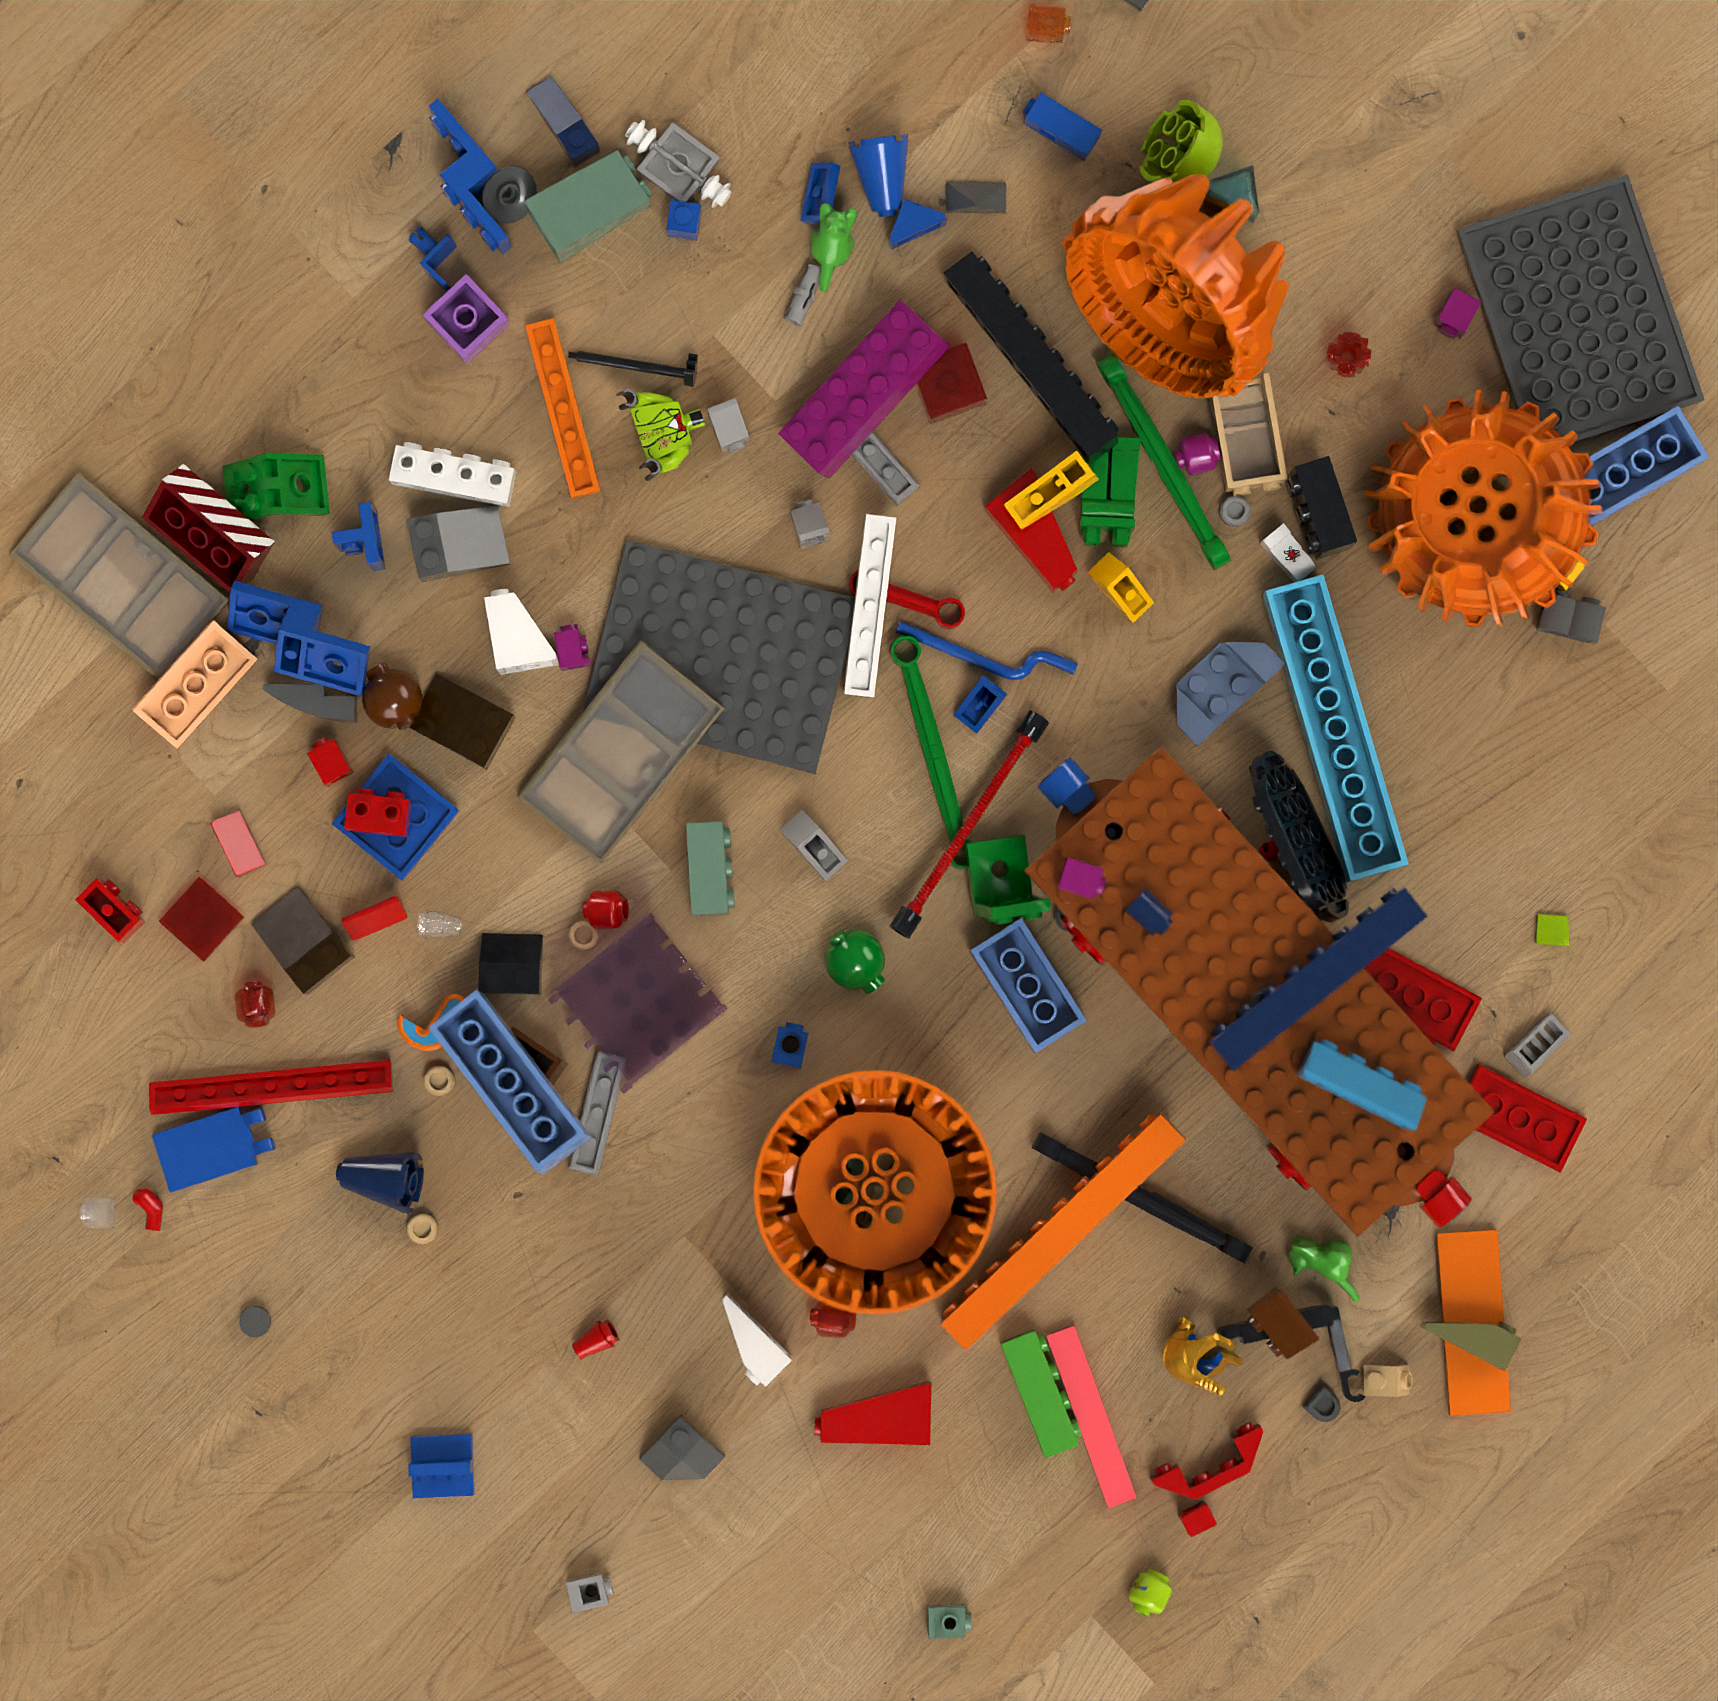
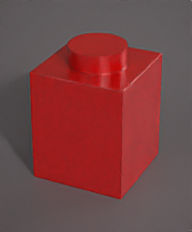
M323 738L311 745L313 750L308 752L307 755L325 786L329 787L354 773L336 740L328 741L327 738Z

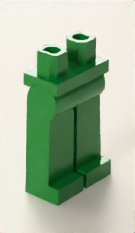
M1118 437V443L1111 448L1109 498H1107L1109 450L1089 464L1099 480L1081 493L1079 530H1082L1085 546H1100L1101 531H1112V546L1128 547L1131 532L1135 528L1134 509L1141 438Z

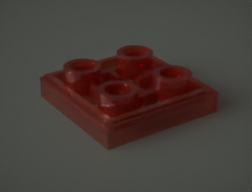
M198 877L159 922L198 958L205 962L241 923L245 916L205 880Z

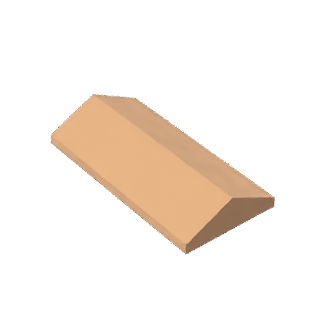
M212 620L133 707L132 711L174 747L178 748L257 661V658Z

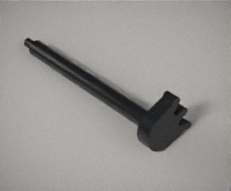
M578 351V353L569 352L568 358L577 359L578 362L683 378L684 386L694 387L697 376L698 354L689 353L686 368Z

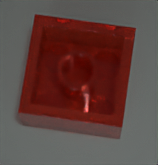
M967 343L949 348L915 385L930 425L983 406L987 402V396Z

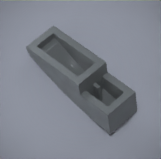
M263 684L265 692L300 712L327 720L357 723L358 699L355 696H327L328 687L319 684Z

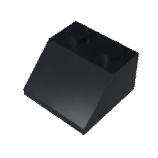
M482 933L478 991L483 994L542 995L543 935Z

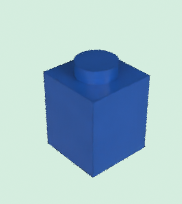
M671 200L666 228L668 237L697 241L702 213L701 204Z

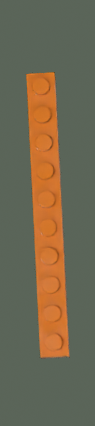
M1161 1111L1156 1116L1150 1113L1139 1124L1142 1129L1134 1137L1128 1134L1117 1145L1120 1150L1112 1158L1106 1155L1095 1166L1098 1171L1090 1179L1084 1176L1073 1187L1076 1192L1068 1200L1062 1197L1051 1208L1054 1213L1046 1221L1040 1218L1029 1229L1032 1234L1024 1242L1019 1238L1007 1250L1010 1255L1002 1263L997 1259L985 1271L988 1276L981 1283L975 1280L963 1292L966 1297L959 1304L953 1301L941 1313L944 1316L941 1325L965 1350L978 1340L1186 1141V1137Z

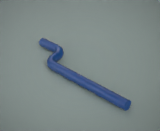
M900 621L896 630L899 634L911 636L920 643L1010 680L1025 678L1030 674L1035 665L1041 662L1070 674H1074L1078 665L1059 655L1041 650L1028 655L1020 667L1010 668Z

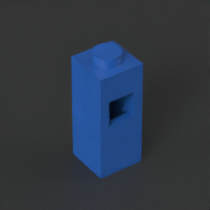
M1040 93L1036 100L1031 98L1023 111L1026 115L1024 125L1084 162L1101 136L1102 130L1043 93Z

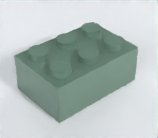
M723 821L686 823L691 915L693 917L729 915V908H735L733 888L728 889L727 878H733L731 858H726V848H731L730 828H724Z

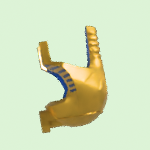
M1180 1317L1177 1322V1330L1168 1337L1163 1346V1365L1178 1380L1201 1389L1204 1388L1217 1395H1223L1227 1389L1209 1378L1221 1374L1227 1363L1241 1367L1243 1363L1241 1357L1227 1350H1222L1212 1359L1200 1360V1358L1217 1345L1234 1351V1342L1218 1333H1212L1197 1340L1196 1331L1194 1330L1196 1325L1192 1321Z

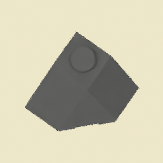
M681 1414L644 1453L640 1460L661 1480L705 1479L723 1460L725 1455Z

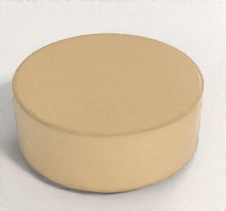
M577 921L569 930V941L578 950H590L595 947L599 940V931L592 928L589 921Z
M434 1066L426 1072L424 1085L429 1093L443 1096L453 1089L455 1077L449 1068Z
M429 1214L415 1215L408 1222V1236L417 1244H427L437 1236L438 1224Z

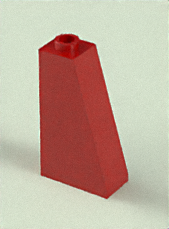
M1030 468L985 506L984 511L1050 590L1054 592L1060 588L1063 592L1076 581L1073 576L1077 573L1078 569L1053 512L1021 529L1004 506L1005 503L1038 480L1036 473Z
M922 1382L822 1409L821 1417H815L814 1435H821L820 1443L930 1445L931 1382Z

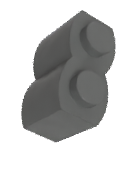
M1555 590L1557 602L1547 609L1541 607L1536 630L1585 643L1596 644L1606 607L1600 606V601L1597 599L1582 597V601L1570 598L1571 593Z

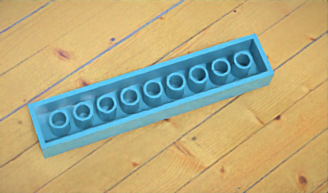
M1324 574L1265 591L1262 594L1280 659L1285 663L1283 669L1346 883L1409 865Z

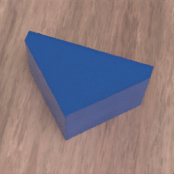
M904 199L889 239L891 250L945 226L946 217L944 213Z
M983 675L954 713V716L977 734L1006 698L1007 693Z

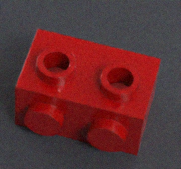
M357 788L356 794L348 793L345 830L408 837L412 801L405 799L404 793L387 792L386 797L374 796L375 790Z
M96 878L75 900L114 939L120 943H125L145 923L140 917L143 911L131 900L126 903L119 896L122 891L110 879L104 882L102 879Z

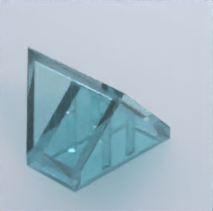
M1253 165L1209 180L1210 185L1207 195L1229 204H1233L1238 199H1247L1253 206V212L1247 220L1251 223L1255 222L1259 214Z

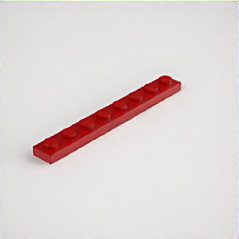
M391 1060L150 1082L149 1111L151 1115L390 1093L393 1092Z

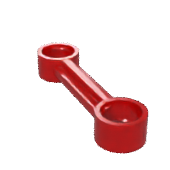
M858 570L853 573L849 582V588L854 597L856 592L853 584L858 576ZM888 583L886 602L933 617L937 624L944 629H955L963 622L965 609L959 600L945 598L939 601ZM948 603L956 604L961 611V618L957 623L951 625L946 624L939 617L940 608Z

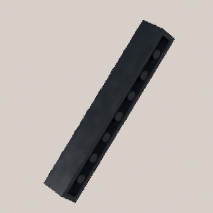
M970 252L943 272L945 282L1087 462L1091 464L1118 443L1117 432L1119 428L1109 416L1104 418L1099 412L1101 406L1091 393L1086 395L1080 388L1083 384L1073 370L1068 373L1062 365L1064 359L1057 349L1053 347L1050 350L1045 344L1044 340H1046V337L1042 330L1036 324L1032 327L1026 320L1028 314L1019 302L1014 304L1007 296L1010 292L1001 279L995 281L991 276L990 272L992 269L982 256L977 258L973 252Z

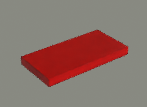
M1390 948L1364 967L1370 976L1422 1032L1425 1031L1434 1042L1453 1052L1455 1051L1482 1000L1481 997Z
M1478 1064L1469 1084L1495 1112L1475 1131L1561 1173L1587 1118Z

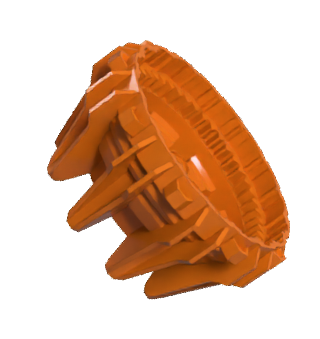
M1202 174L1190 175L1174 183L1172 179L1165 177L1120 197H1100L1095 204H1091L1073 223V230L1063 240L1062 245L1066 249L1065 255L1067 265L1065 266L1069 287L1072 290L1071 294L1089 326L1100 340L1112 350V353L1127 366L1134 369L1136 373L1157 386H1162L1168 389V391L1186 398L1191 396L1193 398L1228 397L1229 395L1234 397L1246 386L1245 382H1251L1268 364V355L1274 348L1271 333L1290 286L1285 280L1276 281L1285 259V249L1282 243L1275 240L1246 254L1234 236L1253 212V206L1247 199H1238L1213 218L1199 212L1210 185L1208 178Z
M1476 390L1473 407H1468L1460 397L1448 400L1445 414L1436 418L1427 405L1423 406V409L1428 414V421L1416 430L1412 429L1406 420L1401 422L1411 437L1405 443L1391 441L1385 450L1391 461L1389 468L1371 466V470L1374 473L1383 476L1380 489L1377 491L1365 490L1364 492L1367 498L1379 501V509L1367 516L1369 530L1382 535L1368 545L1370 550L1376 552L1384 549L1389 559L1388 563L1379 568L1380 572L1387 575L1398 571L1401 578L1397 590L1406 599L1421 594L1417 608L1424 613L1431 603L1444 609L1441 619L1447 623L1455 612L1463 614L1468 627H1481L1489 615H1494L1496 624L1501 627L1504 626L1503 615L1520 611L1521 617L1524 620L1529 619L1527 606L1533 603H1537L1546 609L1557 602L1555 588L1561 582L1570 588L1574 586L1573 582L1567 579V577L1574 570L1577 563L1588 566L1589 562L1580 554L1583 548L1597 545L1600 534L1589 522L1590 516L1603 513L1601 505H1592L1590 493L1592 489L1601 488L1599 480L1585 479L1587 473L1594 466L1589 454L1572 453L1570 450L1578 435L1572 430L1562 437L1553 429L1560 420L1558 415L1554 412L1543 421H1540V407L1527 401L1517 410L1510 409V395L1506 391H1502L1500 402L1497 405L1484 404V393L1481 390ZM1470 469L1479 471V478L1473 484L1464 482V474ZM1500 476H1505L1509 479V485L1504 491H1496L1493 488L1495 479ZM1448 491H1455L1457 493L1456 503L1451 506L1443 505V495ZM1478 498H1484L1487 501V508L1482 513H1474L1471 508L1474 500ZM1508 505L1515 506L1517 509L1515 518L1509 521L1503 520L1501 517L1503 508ZM1456 520H1463L1465 522V530L1460 535H1452L1450 533V525ZM1486 527L1493 528L1495 530L1493 540L1487 543L1481 542L1479 535L1482 529Z

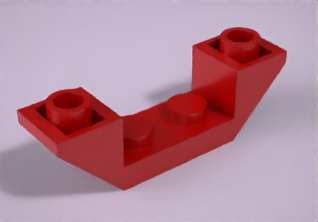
M1252 1422L1235 1429L1237 1434L1232 1436L1231 1439L1241 1459L1236 1461L1234 1457L1219 1464L1220 1470L1210 1475L1208 1471L1194 1476L1192 1478L1193 1483L1190 1485L1187 1484L1177 1464L1171 1466L1170 1462L1154 1469L1155 1475L1149 1478L1154 1486L1196 1500L1250 1473L1264 1431L1259 1424L1253 1426Z

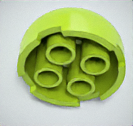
M1187 99L1180 100L1178 107L1170 113L1164 110L1152 124L1141 148V152H1147L1143 166L1139 168L1142 176L1151 183L1165 177L1172 179L1174 183L1195 174H1202L1208 178L1217 166L1223 149V134L1218 120L1207 109ZM1163 132L1168 137L1177 141L1178 145L1173 147L1162 139L1155 140V138ZM1154 164L1168 171L1172 175L1166 176L1157 170Z

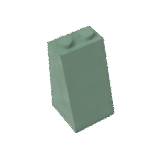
M618 150L524 201L529 216L559 263L564 262L651 207L649 197L652 194L643 180L638 182L632 174L636 169L627 155L621 157Z

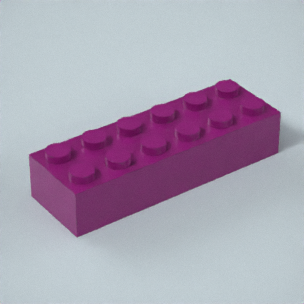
M900 299L778 434L820 475L830 479L951 345L911 306Z

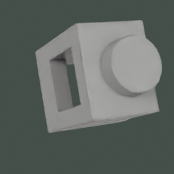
M603 1572L566 1581L572 1613L608 1605L610 1602L608 1596L614 1595L610 1577L604 1578ZM588 1585H594L597 1588L595 1595L591 1596L586 1593Z

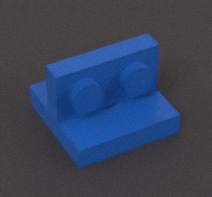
M371 502L358 504L362 528L332 532L333 544L340 552H345V555L362 554L365 548L366 560L373 571L384 570L385 563L377 510Z
M472 1434L410 1437L411 1463L408 1464L409 1477H412L413 1498L475 1495Z

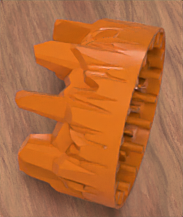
M878 1070L859 1071L834 1077L816 1085L797 1098L782 1113L770 1130L760 1152L754 1181L755 1213L760 1233L769 1253L780 1269L798 1287L812 1297L836 1308L867 1314L896 1313L915 1308L935 1299L951 1288L968 1272L980 1255L990 1234L997 1196L996 1177L991 1154L981 1131L970 1115L953 1098L934 1085L902 1073ZM881 1153H889L893 1156L894 1165L891 1169L885 1171L878 1168L876 1160ZM852 1158H858L864 1164L862 1173L856 1176L850 1175L846 1170V1164ZM901 1177H909L913 1180L914 1188L908 1194H901L897 1191L896 1183ZM871 1182H878L883 1186V1194L878 1199H871L866 1195V1187ZM841 1187H848L853 1192V1199L848 1204H840L835 1198L836 1191ZM890 1206H899L903 1211L902 1219L897 1223L889 1222L885 1217L886 1210ZM860 1211H868L873 1217V1222L868 1228H860L855 1223V1216Z

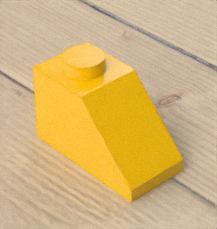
M1110 552L1087 572L1103 594L1132 623L1154 604V601L1129 567Z

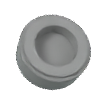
M1240 496L1228 497L1220 507L1222 521L1231 527L1243 525L1250 516L1249 503Z

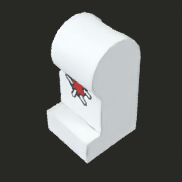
M1283 523L1267 536L1260 545L1294 582L1302 581L1316 569V566L1311 558L1301 549L1300 544Z

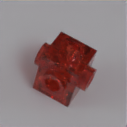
M1344 332L1343 335L1339 334L1334 343H1329L1327 361H1331L1330 370L1337 371L1339 376L1355 377V374H1360L1365 366L1369 367L1371 349L1367 348L1368 338H1361L1360 334ZM1350 353L1352 360L1342 359V354Z

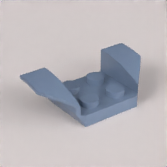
M1219 643L1175 685L1177 693V726L1199 746L1279 671L1285 663L1266 643Z

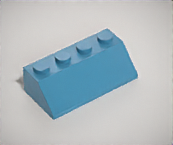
M1321 1039L1320 1043L1311 1042L1296 1076L1405 1130H1416L1427 1096L1420 1094L1421 1087L1407 1080L1402 1085L1392 1080L1393 1073L1378 1066L1374 1071L1364 1066L1366 1063L1365 1059L1349 1053L1348 1057L1336 1052L1338 1046L1329 1041Z

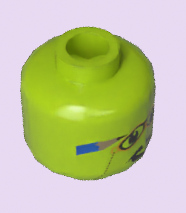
M1148 1569L1147 1572L1138 1573L1128 1592V1599L1134 1604L1132 1609L1145 1617H1149L1150 1613L1161 1614L1172 1595L1173 1590L1169 1585L1170 1579L1152 1569Z

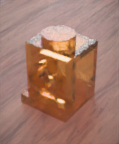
M1030 4L1027 41L1062 43L1064 34H1069L1071 16H1065V8L1042 7ZM1054 19L1055 24L1047 26L1044 20Z

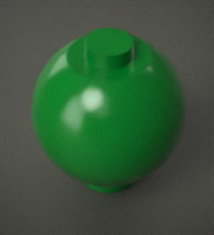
M840 930L829 939L830 944L825 953V966L829 976L836 984L849 990L863 989L866 994H870L885 982V978L881 975L885 966L884 950L880 942L873 935L862 930H848L846 932Z

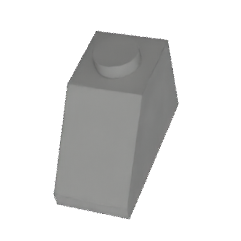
M736 398L708 408V417L721 451L728 450L729 453H734L745 448V443L750 441Z
M807 500L795 504V509L791 510L790 513L800 548L830 541L829 529L820 503L813 504L812 500Z
M803 810L780 829L790 843L825 881L848 861L821 828Z

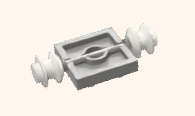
M642 120L640 123L635 121L629 127L625 134L628 138L626 144H637V153L645 152L648 149L650 151L636 169L640 175L676 201L689 202L698 189L701 188V200L707 197L712 199V208L716 207L717 204L722 207L732 193L728 190L731 184H720V175L707 178L720 161V157L673 122L658 141L655 140L656 128L649 131L645 129V120Z

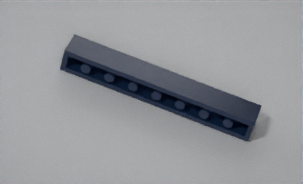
M1394 887L1379 898L1383 902L1375 910L1370 906L1355 917L1358 921L1355 926L1348 929L1345 925L1331 936L1334 942L1326 949L1320 945L1307 955L1310 961L1302 968L1296 964L1283 974L1286 980L1278 987L1272 983L1259 994L1262 1000L1252 1007L1248 1002L1234 1013L1237 1017L1234 1022L1229 1026L1223 1022L1210 1033L1213 1038L1208 1043L1230 1071L1236 1070L1428 917L1405 887L1399 891Z

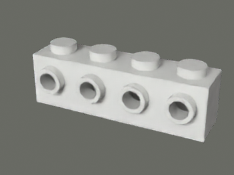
M404 442V446L396 445L389 481L392 485L509 508L516 477L515 469L510 468L511 463L502 460H493L492 464L480 462L481 457L471 454H463V458L451 456V451L441 448H434L433 452L424 451L421 445Z

